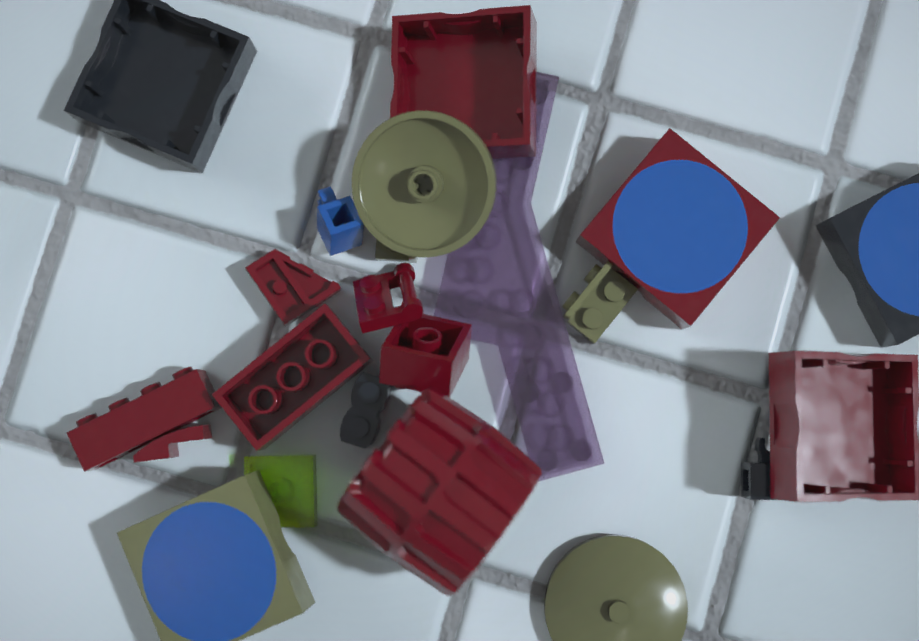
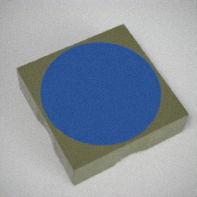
M260 470L241 476L117 532L161 641H240L303 614L316 603L297 557L284 538L279 515Z

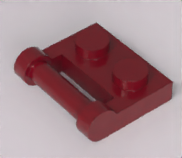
M400 263L394 268V271L379 275H368L353 281L358 320L362 334L412 322L422 317L424 313L423 305L416 295L413 283L415 272L411 264ZM400 287L403 302L401 306L394 307L390 289Z

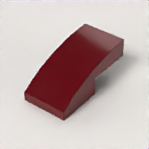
M211 424L188 427L166 434L141 448L133 455V461L135 463L179 457L178 443L212 438Z

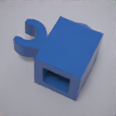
M331 186L317 190L320 197L317 200V230L329 255L332 256L361 246L364 224L358 215L351 196L337 200Z

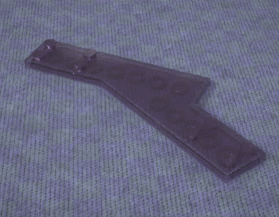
M536 72V157L492 159L497 179V191L493 209L485 225L475 237L459 249L448 253L434 316L472 324L471 340L498 346L527 454L542 469L539 481L605 463L531 205L559 81L558 76Z

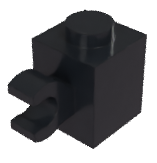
M757 437L755 449L758 455V462H741V497L750 500H778L771 499L770 452L765 447V438Z

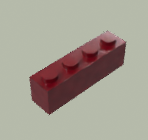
M192 366L174 373L172 375L174 380L163 386L160 382L151 384L140 390L142 396L132 401H129V398L121 399L108 406L110 411L99 417L95 413L76 421L77 428L67 432V435L84 472L97 470L166 434L172 433L221 409L220 404L212 396L215 390L206 371L200 369L193 370Z

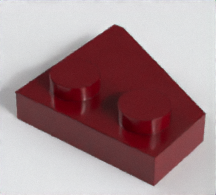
M276 249L245 267L247 273L284 327L341 291L338 283L323 278L314 273L313 269L302 263L294 262L289 256Z

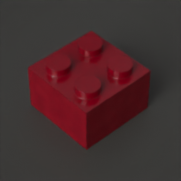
M423 314L418 320L394 326L381 345L379 383L391 385L398 389H409L423 392L431 386L450 398L469 360L472 324Z

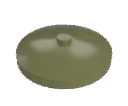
M412 111L399 114L383 122L373 130L362 144L352 170L353 200L358 215L365 227L383 245L398 253L413 257L441 256L464 246L483 228L491 214L496 198V170L485 143L464 122L440 112Z
M602 535L579 543L569 550L557 563L546 586L544 615L552 641H681L687 624L688 602L680 575L672 563L660 551L634 537Z

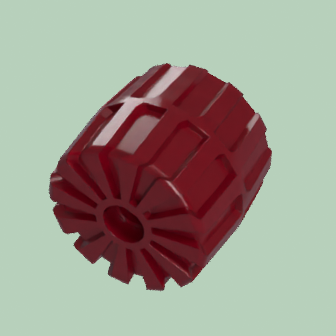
M430 386L411 403L402 418H399L388 431L384 443L379 448L374 449L363 464L362 470L353 478L344 495L340 498L337 511L389 558L441 593L453 596L476 571L515 519L539 482L542 469L498 429L436 388Z

